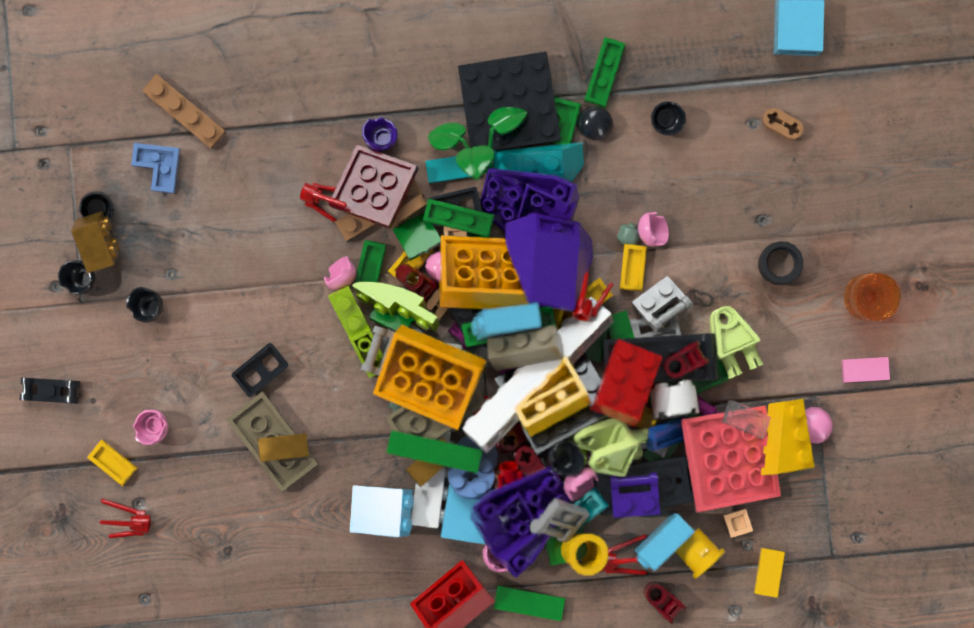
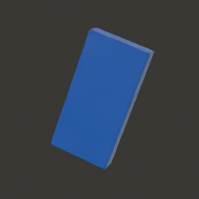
M681 417L649 428L647 449L653 452L685 441L681 420L687 418Z

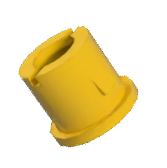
M698 528L674 552L694 572L692 576L696 579L725 553V550L723 548L719 550Z
M578 532L568 542L562 543L561 554L564 561L577 573L588 576L600 572L606 565L608 548L599 536ZM582 543H585L587 553L581 559L582 563H579L576 560V551Z

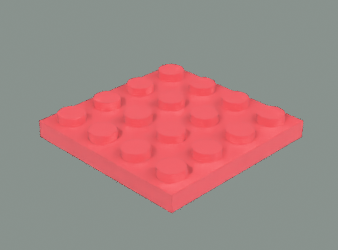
M766 405L681 420L696 512L781 496L778 474L761 475L766 457L763 451L764 446H767L768 433L766 432Z

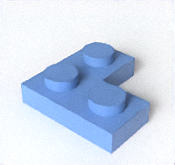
M134 143L131 166L153 169L151 191L175 194L181 149Z

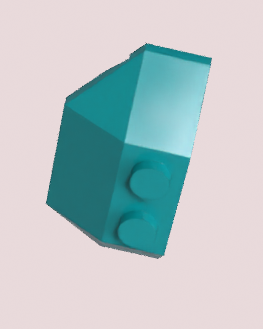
M582 142L494 151V169L556 175L570 182L573 181L584 166Z

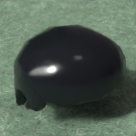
M661 102L654 107L651 114V125L662 135L673 136L682 131L686 123L685 111L675 102Z
M598 106L584 109L579 114L576 123L579 133L593 141L605 139L611 133L614 125L612 115L604 108Z
M91 191L81 198L79 212L82 218L103 211L104 217L111 219L114 213V203L109 195L103 191Z
M82 260L66 261L61 265L58 272L60 286L75 295L88 293L93 288L96 280L94 271L87 273Z
M138 287L133 289L128 295L126 308L131 311L134 319L143 323H150L155 321L162 313L163 300L157 291L146 287Z
M562 440L554 443L549 450L548 464L556 474L572 477L579 474L584 468L585 454L580 451L576 443Z

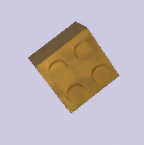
M103 211L77 219L71 229L87 273L114 265L118 251H120L117 238H113L110 232L112 230L110 219L104 217Z

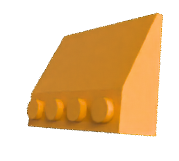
M441 236L440 307L498 309L529 304L506 247L505 238Z
M401 325L393 334L373 394L458 430L487 360Z

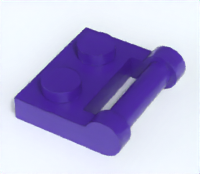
M657 472L649 473L646 476L619 478L615 475L610 476L613 518L660 514ZM650 485L651 490L646 492L619 493L618 487Z

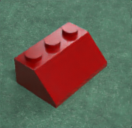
M461 560L413 600L410 605L425 628H464L493 604L495 600L468 565Z

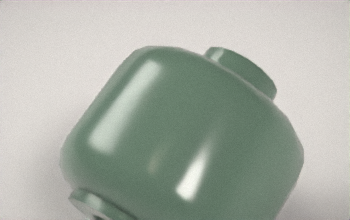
M629 222V225L622 224L617 235L619 242L637 245L640 240L638 225Z

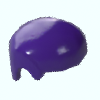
M383 117L374 120L368 119L362 127V137L366 145L372 150L378 152L391 149L398 140L397 128L393 122Z

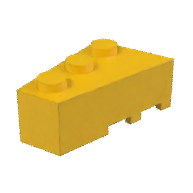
M566 356L561 360V364L553 372L550 371L545 376L546 379L515 407L530 437L592 404L588 393Z
M797 399L768 404L766 423L768 438L767 446H764L763 451L766 457L761 475L781 474L815 467L804 400Z

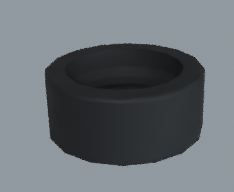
M778 241L770 244L761 252L758 268L766 281L773 285H784L793 282L799 277L803 269L804 260L800 250L795 245L789 242ZM777 250L788 252L794 260L792 271L783 277L772 274L767 265L770 254Z

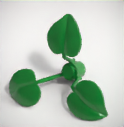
M502 107L492 112L488 118V124L492 126L489 132L488 146H474L471 149L466 140L462 138L466 133L465 127L453 122L436 127L429 133L427 139L433 148L441 151L452 149L461 142L466 149L461 150L457 154V165L464 173L479 180L482 174L487 173L488 169L493 168L492 162L495 157L492 149L494 132L497 131L499 134L512 132L525 120L528 113L523 109L515 107Z

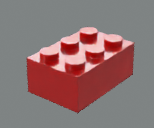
M618 339L612 349L591 410L635 426L642 415L662 356Z

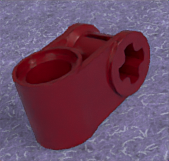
M402 264L396 270L395 275L398 282L409 291L423 297L425 303H427V299L432 292L439 288L435 282L409 264ZM412 273L411 278L407 280L408 275Z
M695 341L682 348L679 352L667 357L662 365L664 373L670 377L678 378L707 364L709 359L704 357L699 348V341ZM676 360L680 365V369L676 373H671L669 371V364Z
M519 422L495 444L497 451L507 454L528 440ZM505 439H510L511 442L505 446L503 444Z
M520 445L515 449L514 458L523 471L524 477L546 468L530 446ZM522 451H525L526 453H531L528 455V461H525L524 459L519 460V458H521Z
M650 582L645 585L643 590L645 599L670 624H673V619L682 609L685 610L687 607L659 583ZM654 588L660 589V596L657 599H651L649 596L650 591Z

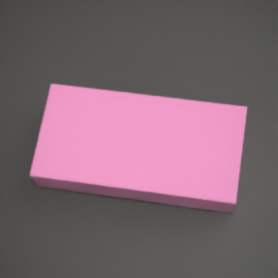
M888 357L841 360L843 383L890 380Z

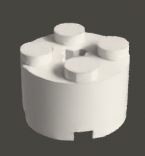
M691 380L680 381L677 385L669 387L668 383L656 384L653 390L650 391L654 420H657L659 415H661V419L687 417V413H691V411H693V415L699 414L696 386L692 385Z

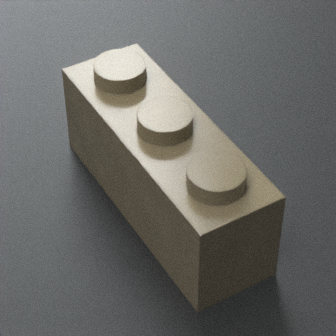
M555 325L487 338L488 359L496 371L563 359L562 338Z

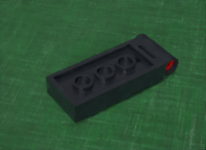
M715 333L602 339L604 371L612 349L619 339L662 356L653 383L718 379ZM699 341V348L704 357L709 359L707 364L678 378L670 377L664 373L662 365L667 357L679 352L685 346ZM678 361L670 362L669 371L671 373L678 372L680 369Z
M687 456L630 464L626 475L623 476H646L649 473L657 472L659 507L695 502ZM595 472L598 481L594 479L595 487L609 505L599 515H612L610 476L614 475ZM677 477L681 479L678 484L675 482ZM650 485L618 487L619 493L651 491Z

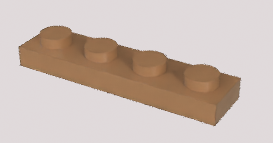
M157 74L143 88V93L211 149L226 133L225 130Z
M415 179L402 206L420 195L424 196ZM350 214L335 221L347 242L376 225Z

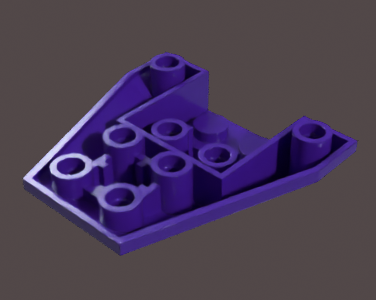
M490 168L487 172L480 203L482 212L495 215L494 223L505 232V224L507 222L535 213L573 221L580 196L576 184L556 175Z
M537 213L507 222L505 224V244L528 303H538L540 306L573 312L581 292L584 274L588 272L593 259L592 239L582 225L577 221Z
M551 467L491 491L471 507L470 519L490 552L515 578L535 561L551 537L543 533L540 535L532 533L530 530L532 521L538 520L555 498L573 503L566 494L559 476ZM549 524V526L557 527V525Z

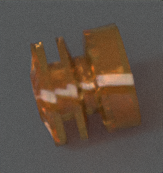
M860 274L852 278L846 285L843 294L844 305L848 312L857 319L865 321L886 320L894 315L900 306V288L896 281L887 274ZM866 293H870L871 301H868V298L865 296Z

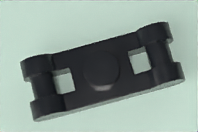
M21 377L20 384H23L19 400L79 404L77 388H80V381ZM32 385H38L37 394H31ZM63 387H68V396H63Z

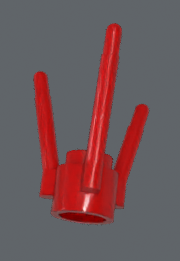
M305 183L301 190L300 200L305 201V206L314 209L332 222H335L336 218L314 203L318 204L322 199L347 207V203L322 194L323 191L321 190L334 192L336 187L317 183L312 185Z
M588 272L584 274L581 293L572 312V316L575 319L584 322L590 321L591 317L597 316L598 309L613 286V283L608 284L593 307V302L585 298L589 278Z
M506 461L500 464L498 488L503 487L504 484L508 485L524 478L523 471L518 470L516 462Z
M101 499L103 504L136 515L131 516L130 521L101 520L99 522L101 525L128 526L130 530H133L109 534V538L134 535L143 536L144 533H149L151 515H145V510H137L113 501Z
M644 534L608 548V559L600 572L606 571V574L646 575L647 571L616 568L618 564L639 562L637 560L638 557L617 559L616 553H611L646 539L647 535Z

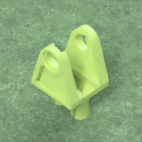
M724 306L713 311L709 319L710 333H715L717 359L719 361L722 360L729 376L728 378L731 379L742 374L734 356L738 350L740 352L743 351L750 370L763 365L755 347L757 342L760 341L759 336L735 309ZM721 313L726 315L728 319L726 325L722 324L719 320Z
M609 418L583 428L574 435V440L580 449L594 451L592 453L593 457L588 462L593 471L623 477L626 475L632 460L641 459L643 452L639 443H647L649 430L646 428L630 430L626 423ZM590 436L588 439L581 441L582 438Z

